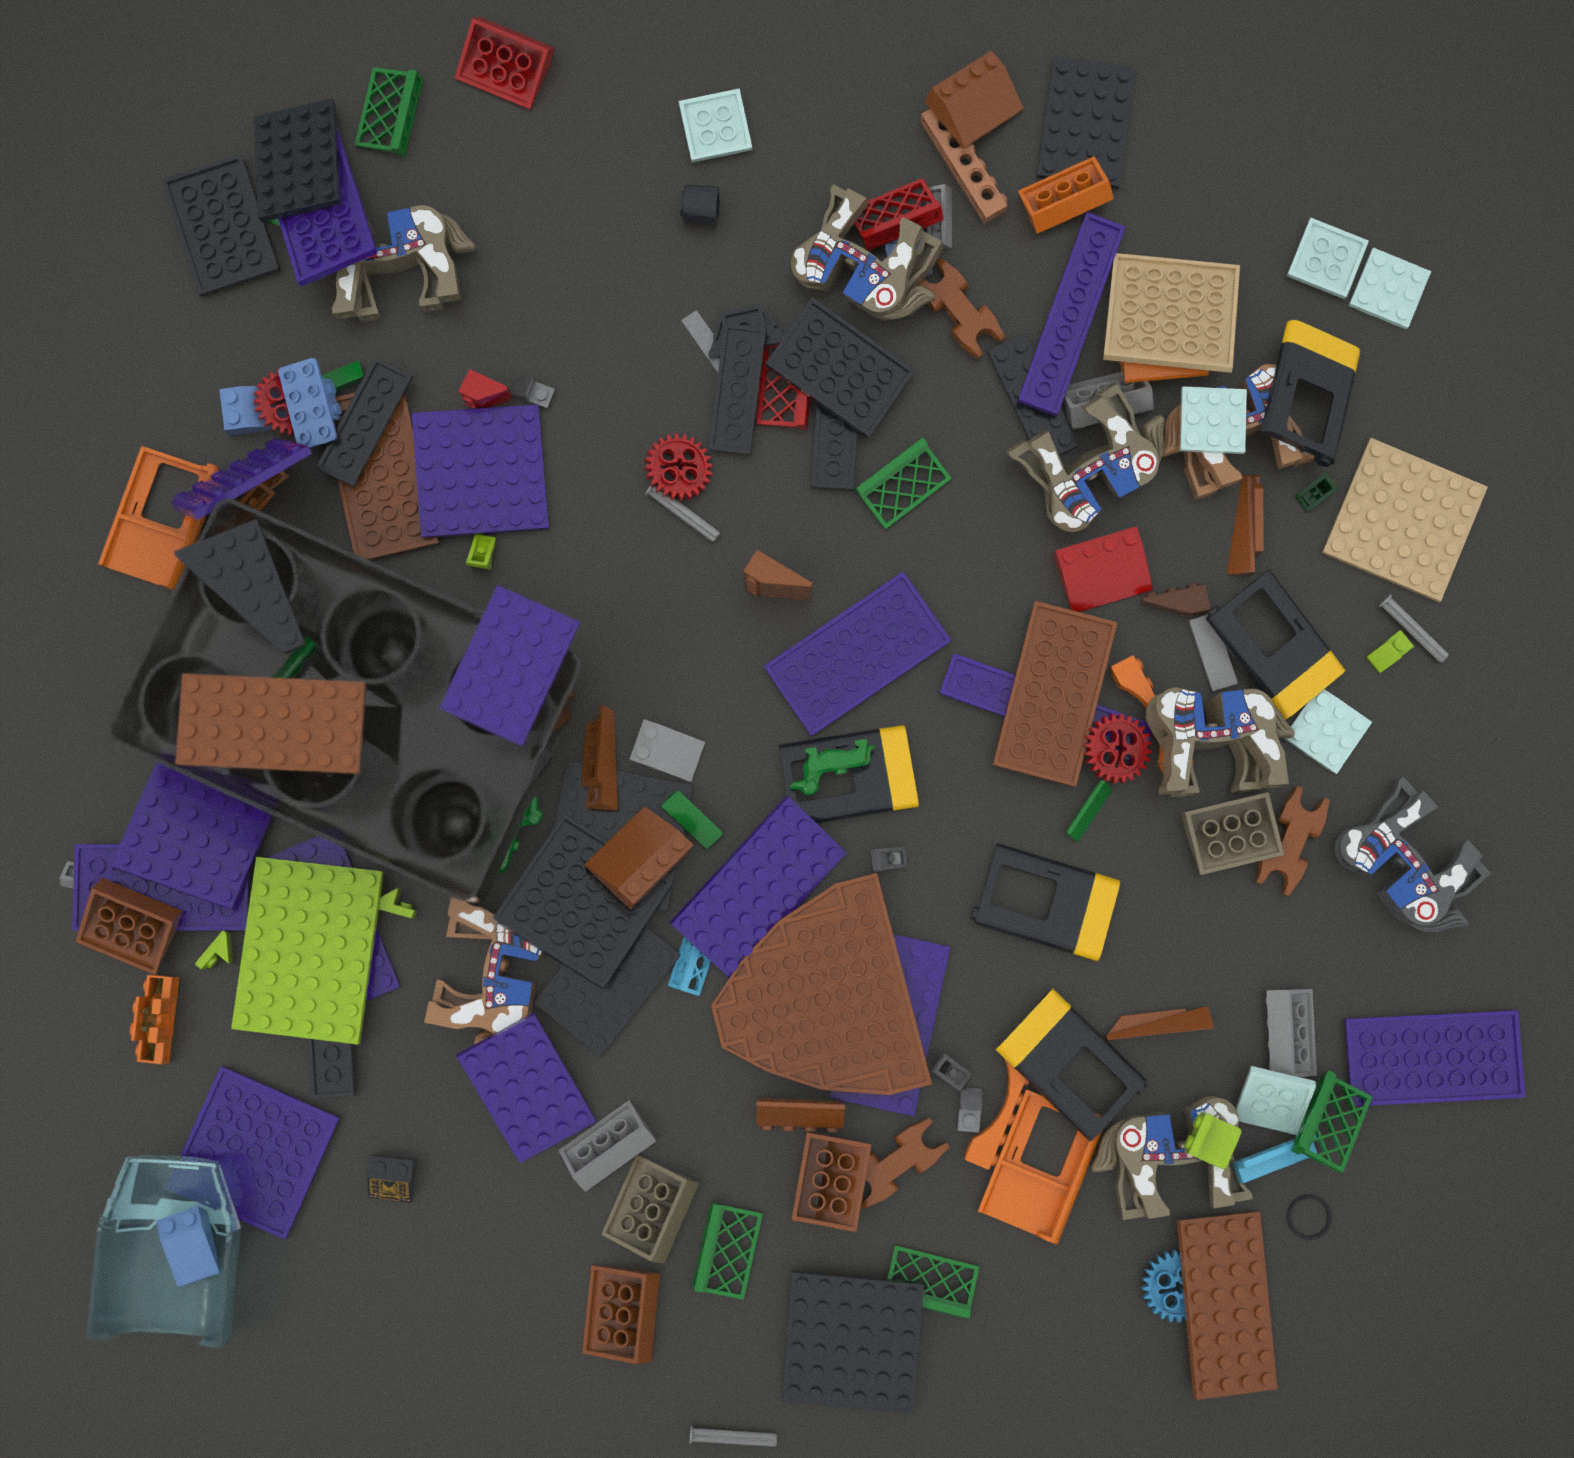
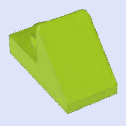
M475 535L466 566L491 570L496 537Z
M1400 630L1366 658L1380 674L1402 658L1414 646Z
M396 888L380 898V910L412 919L416 918L417 910L412 909L413 905L400 902V905H397L402 888Z
M223 930L196 961L195 965L200 969H211L217 963L218 955L227 963L233 964L231 933Z

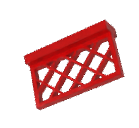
M922 178L868 200L869 204L863 211L866 213L864 218L858 217L854 226L863 241L865 249L870 251L899 239L902 217L920 225L923 229L943 221L942 208ZM923 188L921 194L912 193L914 189ZM898 196L904 197L902 202L893 201V199ZM909 198L918 200L915 205L907 204ZM922 201L930 202V204L920 207ZM878 204L885 205L883 210L874 209V207ZM890 206L898 207L896 213L888 212ZM903 209L911 210V212L904 215L901 214ZM871 214L879 215L877 221L869 220ZM884 217L893 218L887 222H882ZM865 225L874 226L870 229L863 231Z
M778 345L765 347L756 424L760 426L799 428V430H808L811 398L790 383L781 393L774 385L782 378L778 376L771 382L767 378V372L770 369L765 364L770 358V348L776 349ZM772 387L778 395L768 402L765 398V392ZM793 388L797 395L796 399L789 404L783 395ZM782 398L787 406L777 413L772 405ZM770 407L776 415L771 420H762L763 412ZM791 409L794 412V422H786L781 416Z

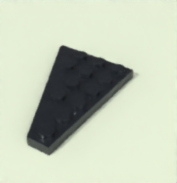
M257 519L174 551L175 556L284 654L306 646Z

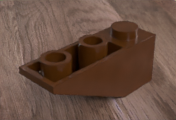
M1199 583L1186 585L1187 589L1178 590V587L1165 590L1166 593L1159 595L1157 592L1145 594V598L1140 601L1141 605L1186 617L1207 613L1211 609L1206 585L1199 586Z

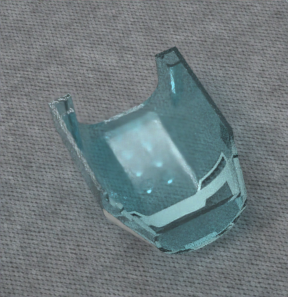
M170 1155L126 1157L115 1182L114 1191L111 1197H109L104 1214L100 1217L97 1224L86 1339L110 1340L119 1334L128 1332H159L203 1336L206 1338L199 1341V1346L222 1348L231 1341L241 1226L219 1161L199 1157ZM199 1206L208 1212L221 1273L179 1288L162 1247L156 1220Z

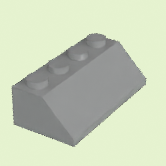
M1118 372L1070 384L1063 399L1067 420L1072 429H1081L1096 423L1100 424L1094 417L1085 413L1081 406L1096 398L1095 393L1111 383L1118 384L1134 414L1153 410V393L1150 383L1148 381L1125 383L1123 373Z
M1313 989L1267 990L1266 1004L1268 1010L1267 1026L1269 1030L1270 1071L1296 1077L1317 1076Z
M628 1100L559 1149V1152L573 1179L586 1192L655 1143L656 1139L632 1102Z

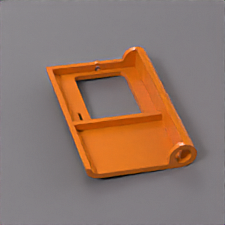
M141 446L98 564L162 587L179 591L188 567L175 556L174 551L197 543L207 515L198 520L185 515L181 528L175 529L143 518L142 512L161 464H167L197 474L199 476L198 482L201 480L206 482L211 479L210 475L218 471L219 467L209 463L206 466H200Z
M1026 1089L978 1212L1058 1245L1102 1131L1092 1141H1088L1077 1130L1058 1176L1050 1175L1022 1163L1021 1156L1041 1107L1045 1106L1059 1112L1045 1097Z

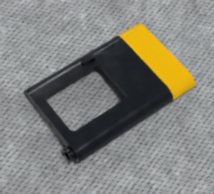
M1287 321L1260 432L1314 455V460L1319 466L1329 467L1333 465L1339 448L1361 353L1360 349L1301 321ZM1298 380L1319 388L1332 396L1321 444L1287 429V422Z
M1270 569L1266 570L1222 607L1218 608L1215 606L1206 613L1208 617L1205 620L1258 690L1263 691L1270 697L1285 720L1295 714L1345 672V668ZM1259 589L1265 592L1294 631V636L1268 658L1262 654L1233 615V610Z
M905 725L779 745L787 796L816 823L919 807ZM867 739L868 746H875L870 753L871 760L868 765L852 768L855 792L853 794L804 802L797 801L795 790L790 789V785L793 782L791 764L808 759L809 755L805 753V749L817 747L818 753L827 749L851 751L858 748L855 745V741Z
M997 843L980 904L978 907L974 906L971 919H974V924L1099 961L1117 898L1120 880ZM1000 866L1011 867L1054 880L1057 883L1047 920H1040L991 904L990 900Z
M1053 988L1040 999L1038 1005L995 1049L1088 1141H1092L1107 1126L1135 1093L1140 1094L1147 1086L1145 1084L1147 1079ZM1082 1047H1086L1126 1087L1124 1093L1102 1117H1098L1058 1078L1059 1072Z

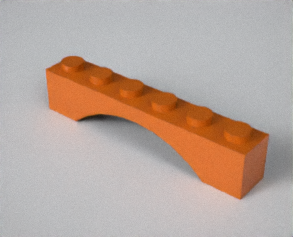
M1133 655L1111 666L1108 670L1117 687L1137 698L1147 709L1150 700L1155 697L1152 691L1154 686L1149 677L1145 678L1142 672L1144 667L1138 658L1135 659ZM1159 744L1158 765L1164 775V752Z
M1006 1059L1008 1089L1004 1105L994 1121L981 1133L971 1138L963 1157L965 1160L988 1170L990 1166L994 1167L999 1154H996L998 1146H1003L1007 1137V1134L1004 1133L1007 1125L1011 1126L1015 1114L1012 1113L1015 1105L1019 1106L1023 1098V1094L1020 1093L1023 1085L1027 1086L1029 1083Z

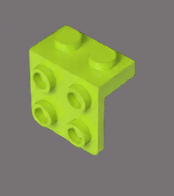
M1201 1111L1200 1115L1198 1114L1194 1120L1192 1134L1185 1141L1184 1152L1216 1167L1225 1169L1239 1140L1241 1129Z

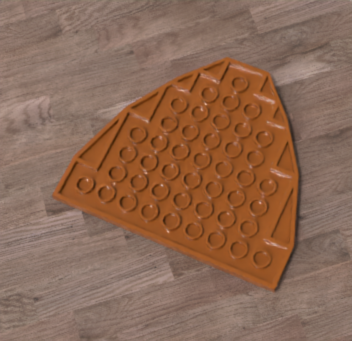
M877 873L836 883L779 920L756 944L753 952L743 958L737 970L732 973L711 1005L721 1048L769 1073L820 1090L892 1095L932 1084Z

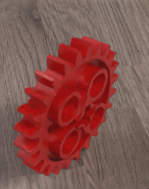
M278 368L276 375L270 371L268 378L262 377L261 381L263 384H257L256 387L260 391L254 392L253 395L258 398L254 399L253 404L259 406L255 408L254 412H261L258 420H266L264 427L272 425L271 432L277 428L279 429V435L287 431V435L290 437L293 427L287 404L283 403L285 396ZM270 391H276L280 398L275 399L271 397ZM277 404H278V406H276V407H273V408L270 407V405H277ZM276 411H283L286 414V418H279Z
M675 433L673 439L667 434L665 441L660 437L658 444L653 443L651 446L653 450H648L647 455L649 457H646L644 460L645 463L649 464L644 468V471L649 472L646 475V479H652L650 486H657L656 493L661 490L663 491V498L670 494L672 501L675 496H678L680 502L684 496L687 500H690L692 494L697 497L699 491H704V485H708L710 482L708 478L711 477L712 472L708 470L712 468L713 464L707 462L711 456H704L707 448L700 449L701 442L695 445L693 443L694 437L688 441L686 440V434L683 435L682 439H679L677 433ZM668 454L670 455L672 460L667 461L663 458L662 455ZM683 454L691 455L692 460H686ZM669 474L673 477L674 480L668 481L665 479L664 475ZM685 474H691L694 480H688Z
M1110 714L1109 719L1106 716L1101 717L1102 723L1095 721L1096 728H1089L1092 735H1085L1089 743L1083 744L1084 747L1088 748V751L1084 752L1083 755L1090 757L1086 764L1092 763L1093 766L1090 771L1098 770L1096 777L1104 775V781L1111 779L1112 783H1117L1119 779L1120 783H1126V778L1134 780L1133 774L1140 776L1139 769H1146L1143 762H1150L1146 754L1152 753L1151 750L1147 749V746L1151 745L1152 742L1145 740L1149 733L1143 734L1142 731L1145 726L1137 727L1139 720L1131 722V716L1124 718L1123 714H1118L1116 718L1115 714ZM1107 731L1111 733L1112 738L1110 742H1107L1105 739ZM1128 733L1132 737V741L1130 744H1128L1125 740V737ZM1115 746L1120 747V751L1115 750ZM1105 753H1108L1110 757L1107 764L1103 760ZM1125 755H1128L1130 758V763L1127 766L1123 760Z

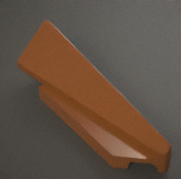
M283 470L238 496L205 535V539L251 522L275 495L273 489L289 475Z
M1260 475L1242 476L1227 568L1228 575L1251 576L1255 573V555H1260L1264 551L1263 486L1260 484Z
M601 705L598 717L595 721L590 720L586 725L581 785L589 787L585 804L586 808L615 811L618 810L615 716L612 709Z
M1208 1006L1186 1011L1184 1008L1124 1015L1118 1018L1112 1029L1105 1035V1039L1112 1040L1212 1029L1214 1025Z

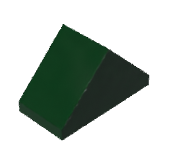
M1325 472L1295 496L1305 510L1309 512L1340 488L1330 474Z

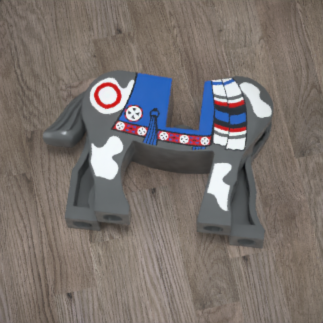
M1403 776L1393 782L1389 796L1379 805L1373 817L1366 825L1346 829L1338 835L1334 845L1335 857L1341 866L1359 876L1373 874L1387 860L1395 869H1400L1399 872L1375 892L1400 923L1429 933L1466 927L1469 925L1467 918L1459 909L1450 907V904L1453 900L1468 895L1491 872L1480 861L1483 855L1469 840H1463L1457 845L1450 863L1440 872L1432 874L1420 854L1399 834L1438 808V806L1425 791L1417 792Z

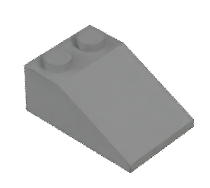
M644 719L630 761L692 782L705 742Z

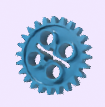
M1172 1249L1171 1256L1168 1252L1164 1251V1258L1156 1255V1263L1149 1261L1152 1268L1151 1270L1144 1269L1148 1273V1277H1141L1146 1282V1285L1140 1287L1147 1291L1142 1297L1150 1299L1146 1305L1148 1307L1154 1306L1152 1308L1154 1314L1159 1312L1161 1319H1164L1167 1315L1169 1322H1172L1175 1317V1320L1181 1323L1182 1316L1186 1320L1182 1277L1179 1276L1181 1261L1180 1253L1178 1256L1177 1251ZM1162 1274H1166L1167 1281L1160 1284L1159 1277ZM1175 1282L1180 1283V1285L1177 1286V1290L1173 1289V1287L1176 1286ZM1169 1295H1173L1174 1300L1172 1304L1166 1305V1298Z

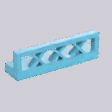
M684 937L679 950L681 956L675 962L668 986L700 996L711 961ZM702 956L703 964L697 968V960ZM695 977L697 982L693 990L688 987L691 979Z
M1294 1138L1232 1163L1239 1183H1245L1309 1157L1302 1153L1298 1155L1291 1151L1295 1141ZM1312 1142L1309 1150L1317 1154L1315 1145Z

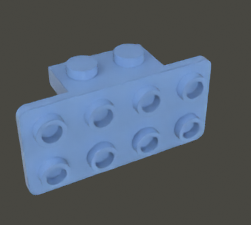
M310 358L280 368L278 373L296 442L312 448L336 440L337 433L334 423L341 421L340 414L342 410L336 400V387L331 379L322 378L318 360Z

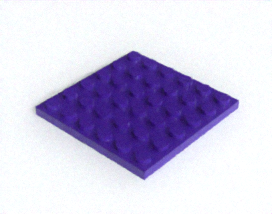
M538 405L412 413L421 538L549 529Z
M274 438L265 443V448L261 450L257 448L249 452L246 459L242 461L237 459L230 463V468L227 470L214 472L210 475L211 479L204 482L201 480L191 486L193 489L185 493V491L176 494L173 496L174 500L170 504L174 510L198 520L312 454L307 445Z
M162 749L110 866L122 872L233 910L283 792L282 790L216 767L176 765V753Z
M221 1066L180 1158L219 1163L238 1219L282 1239H287L341 1117ZM201 1165V1169H174L167 1188L214 1209H232L219 1167Z

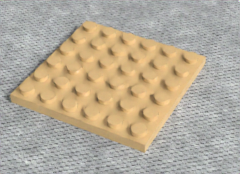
M1116 253L1112 268L1103 360L1232 373L1240 265Z
M1370 438L1322 553L1439 603L1443 598L1488 487Z

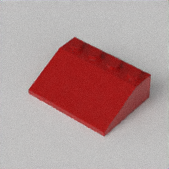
M475 17L472 18L455 79L531 109L550 67L555 47L485 18Z
M1137 526L1056 550L1053 554L1070 610L1083 612L1153 590L1144 547Z

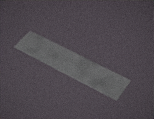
M696 310L681 321L718 373L720 357L710 359L708 355L709 350H711L714 334Z

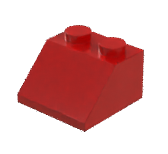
M469 369L458 391L465 402V406L470 409L492 408L509 402L512 399L507 386Z

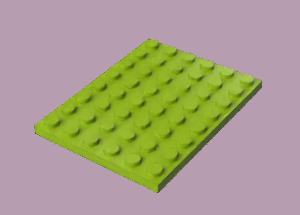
M256 857L231 1029L360 1044L384 872Z

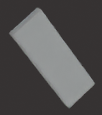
M1208 615L1191 619L1188 622L1211 691L1214 692L1236 685L1238 682L1226 646L1205 620Z

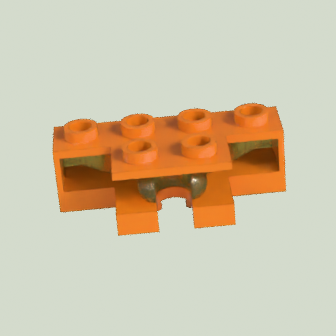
M147 975V979H145L143 984L145 996L136 997L132 1007L134 1020L130 1026V1035H132L131 1041L139 1040L135 1050L137 1062L170 1063L180 977Z

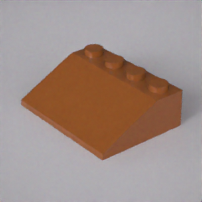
M992 50L932 87L924 101L963 149L1024 109L1004 64Z
M756 550L743 571L746 591L756 597L759 594L762 597L810 601L812 598V582L759 550Z
M644 806L584 866L631 910L691 851L693 844L679 830Z
M101 878L91 889L75 942L156 975L175 934L182 910Z
M757 1098L756 1125H761L760 1129L773 1130L774 1126H782V1130L795 1131V1127H804V1131L816 1132L817 1128H826L825 1132H838L839 1129H843L844 1101Z
M808 1131L792 1220L857 1232L872 1144Z
M591 1265L582 1354L637 1365L651 1362L660 1273Z

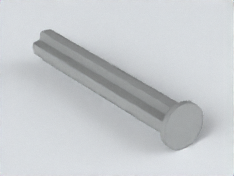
M656 485L648 488L645 493L646 496L650 495L711 542L718 538L720 534L718 530L675 498L672 501L669 494L663 498L662 490L658 493L655 492L657 489Z
M1391 594L1388 595L1378 606L1383 607L1440 663L1448 657V653L1391 598Z
M691 1426L689 1444H692V1441L775 1447L777 1445V1434L698 1429Z

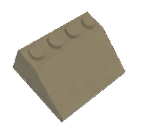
M1269 792L1181 813L1185 833L1200 875L1284 855Z
M636 1155L601 1235L651 1262L665 1264L699 1182L641 1155Z

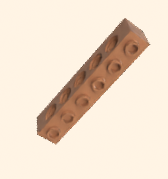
M929 109L922 113L921 124L984 225L1004 214L1008 206L1007 198L1003 193H999L994 177L988 175L984 161L981 158L978 159L974 153L976 152L974 145L970 144L964 149L961 145L958 148L951 147V142L958 143V141L948 130L943 131L939 128L943 123L934 112ZM967 159L970 161V164L963 165L960 161ZM977 176L981 179V181L975 183L971 180V178ZM990 194L992 199L985 200L982 195Z

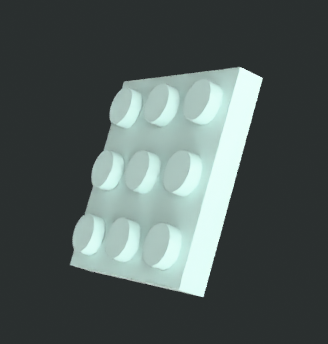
M740 89L679 101L692 163L752 150Z
M1310 218L1287 277L1345 299L1369 241Z
M1372 248L1348 306L1406 330L1410 325L1431 271Z
M1182 387L1180 451L1244 454L1247 389Z
M1324 689L1304 705L1291 724L1295 735L1284 740L1333 774H1337L1372 721Z
M1251 1066L1235 1108L1239 1121L1297 1135L1316 1088V1081Z

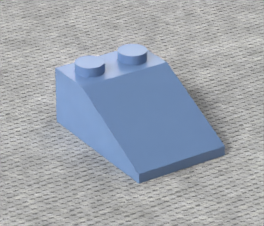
M256 386L219 389L224 430L230 436L271 430L272 425L264 427L265 419L258 420L261 412H254L255 408L259 406L253 404L254 399L258 398L253 395L254 392L260 391ZM270 391L271 397L275 399L280 398L276 391ZM278 404L270 405L271 408L278 406ZM276 411L279 418H286V414L283 411Z
M196 1206L156 1220L160 1241L177 1287L180 1288L221 1273L207 1210Z

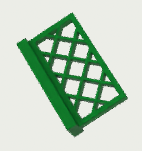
M373 67L355 141L357 148L391 152L397 156L405 157L423 83V78L417 70L409 69L406 72ZM378 74L386 75L388 80L378 86L376 83ZM400 77L406 78L405 84L397 88L394 81ZM392 84L395 91L385 97L382 90ZM380 92L384 99L373 105L371 102L372 97ZM399 95L401 98L400 104L393 108L389 101ZM387 103L391 110L381 117L377 110ZM375 112L379 119L369 125L367 118ZM395 115L396 123L388 128L384 121ZM383 123L386 130L376 136L372 129ZM370 131L374 139L368 143L362 142L363 136ZM390 134L392 137L390 146L382 145L380 140Z
M924 438L919 439L854 489L884 529H887L952 479L927 446L928 443ZM924 452L930 457L929 466L918 465L919 456ZM915 459V464H909ZM905 466L914 467L913 479L901 478L902 469ZM917 468L929 469L927 481L916 480ZM932 470L940 471L945 477L939 483L930 482ZM897 472H899L898 477L893 476ZM888 479L898 480L896 492L885 490V484ZM901 480L912 482L911 494L899 492ZM915 483L927 484L924 495H914ZM880 485H882V490H879L877 488ZM871 492H880V505L872 504L866 496ZM884 493L896 495L894 507L883 505ZM899 495L910 497V503L907 508L897 507ZM882 508L894 509L893 518L887 523L881 517Z
M1330 1070L1322 1074L1291 1151L1298 1155L1302 1153L1340 1174L1343 1173L1372 1096L1336 1078V1074ZM1334 1086L1341 1087L1345 1096L1336 1099L1333 1091ZM1358 1096L1364 1100L1363 1106L1356 1109L1351 1097ZM1347 1099L1351 1111L1342 1113L1338 1101ZM1333 1103L1338 1115L1329 1117L1325 1108L1328 1104ZM1353 1114L1356 1121L1355 1126L1348 1127L1344 1116ZM1339 1118L1344 1129L1335 1132L1330 1120ZM1326 1122L1330 1134L1321 1136L1318 1126L1320 1123ZM1345 1132L1349 1141L1347 1145L1341 1147L1337 1135ZM1332 1136L1336 1148L1328 1151L1323 1139ZM1318 1141L1323 1153L1316 1154L1309 1150L1312 1142ZM1338 1151L1341 1158L1340 1165L1332 1162L1330 1153Z
M713 1201L710 1202L692 1282V1289L694 1291L744 1300L763 1216L762 1212L723 1205ZM724 1210L732 1211L737 1218L727 1226L722 1220ZM748 1215L756 1216L755 1225L747 1230L741 1220ZM739 1222L745 1232L734 1239L729 1228ZM727 1231L732 1241L721 1247L717 1241L718 1236ZM748 1235L751 1245L742 1252L737 1241ZM735 1244L740 1254L729 1260L724 1250ZM722 1252L727 1262L716 1269L713 1264V1258ZM743 1257L746 1261V1267L737 1273L732 1263ZM730 1265L735 1275L724 1282L719 1272ZM715 1274L718 1275L723 1283L715 1289L707 1287L709 1278ZM737 1278L742 1284L740 1294L731 1292L727 1286Z
M894 1246L887 1279H892L895 1274L900 1272L903 1278L909 1281L903 1269L913 1264L920 1275L911 1281L921 1277L928 1288L923 1291L922 1308L964 1319L970 1318V1309L980 1266ZM898 1251L907 1253L911 1260L910 1263L902 1268L896 1260ZM912 1255H916V1256H919V1257L916 1258V1259H913ZM922 1257L928 1258L933 1266L923 1273L916 1264V1261ZM933 1260L940 1261V1262L935 1265L934 1262H933ZM942 1263H948L954 1271L945 1278L942 1277L937 1269V1266ZM895 1264H896V1266H897V1268H898L899 1270H897V1271L894 1272V1268H895ZM954 1265L960 1266L961 1268L956 1270ZM964 1268L974 1270L972 1279L967 1283H964L958 1274ZM934 1269L941 1280L930 1287L924 1275ZM955 1274L962 1286L951 1292L945 1280ZM940 1283L944 1284L949 1293L943 1298L936 1297L932 1288ZM971 1283L970 1290H968L966 1286ZM964 1288L968 1294L967 1304L959 1303L953 1294ZM930 1291V1293L932 1294V1296H931V1295L924 1294V1293ZM951 1296L953 1301L947 1300L946 1298Z

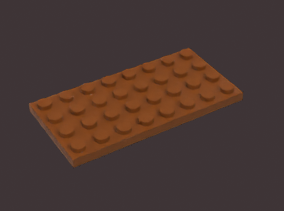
M355 393L336 397L342 410L340 414L341 419ZM404 394L355 488L338 480L356 563L439 544L438 537L421 538L413 425L406 394ZM340 421L334 423L335 429L339 425Z
M1034 601L993 766L1072 787L1077 786L1084 758L1083 753L1086 750L1083 744L1088 742L1085 735L1090 734L1089 728L1092 726L1118 622Z
M182 674L176 765L360 774L366 683Z
M1260 1211L1177 1220L1193 1399L1201 1400L1278 1389Z

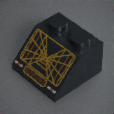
M381 1154L371 1155L367 1175L368 1198L411 1203L417 1158Z

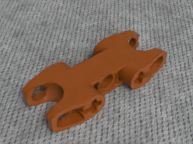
M943 258L937 260L936 265L943 277L941 282L932 284L922 279L918 285L936 294L935 300L927 303L928 307L934 313L941 308L946 311L956 324L950 330L952 336L961 348L978 360L983 354L976 341L979 335L989 334L999 343L1005 339V335L996 317L987 306L982 305L979 309H975L962 293L969 288L964 277L957 269L952 267Z
M1299 786L1294 787L1290 796L1283 803L1277 817V822L1285 825L1280 837L1284 855L1259 861L1255 883L1261 885L1271 871L1280 872L1284 878L1282 895L1287 897L1291 895L1307 868L1308 861L1299 857L1309 835L1317 839L1320 836L1326 822L1330 802L1329 799L1324 797L1314 811H1306L1300 803L1303 788Z
M929 1117L908 1126L898 1133L893 1139L899 1147L881 1160L878 1159L874 1152L870 1154L866 1180L870 1183L871 1190L868 1196L862 1200L861 1207L863 1210L873 1204L884 1201L896 1192L899 1187L894 1182V1179L913 1166L917 1173L920 1174L935 1164L942 1154L950 1148L947 1142L933 1148L926 1147L921 1140L922 1133L933 1123Z

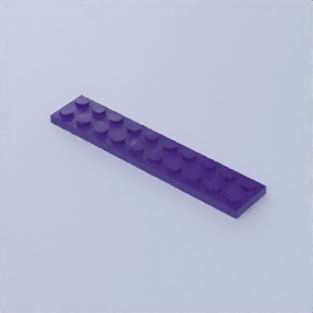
M1086 212L1017 402L1053 416L1058 415L1125 226Z
M954 653L939 694L1005 717L1015 675ZM1097 704L1091 727L1096 728L1095 721L1102 723L1101 717L1106 716L1109 719L1110 714H1115L1117 718L1118 714L1123 713ZM1131 717V722L1139 720L1137 727L1145 726L1142 733H1149V736L1145 738L1146 741H1149L1152 731L1148 723ZM1107 731L1105 739L1107 742H1110L1112 738L1111 733ZM1129 733L1125 737V740L1128 744H1130L1132 741V737ZM1115 746V750L1120 751V747ZM1125 755L1123 760L1130 762L1129 756Z

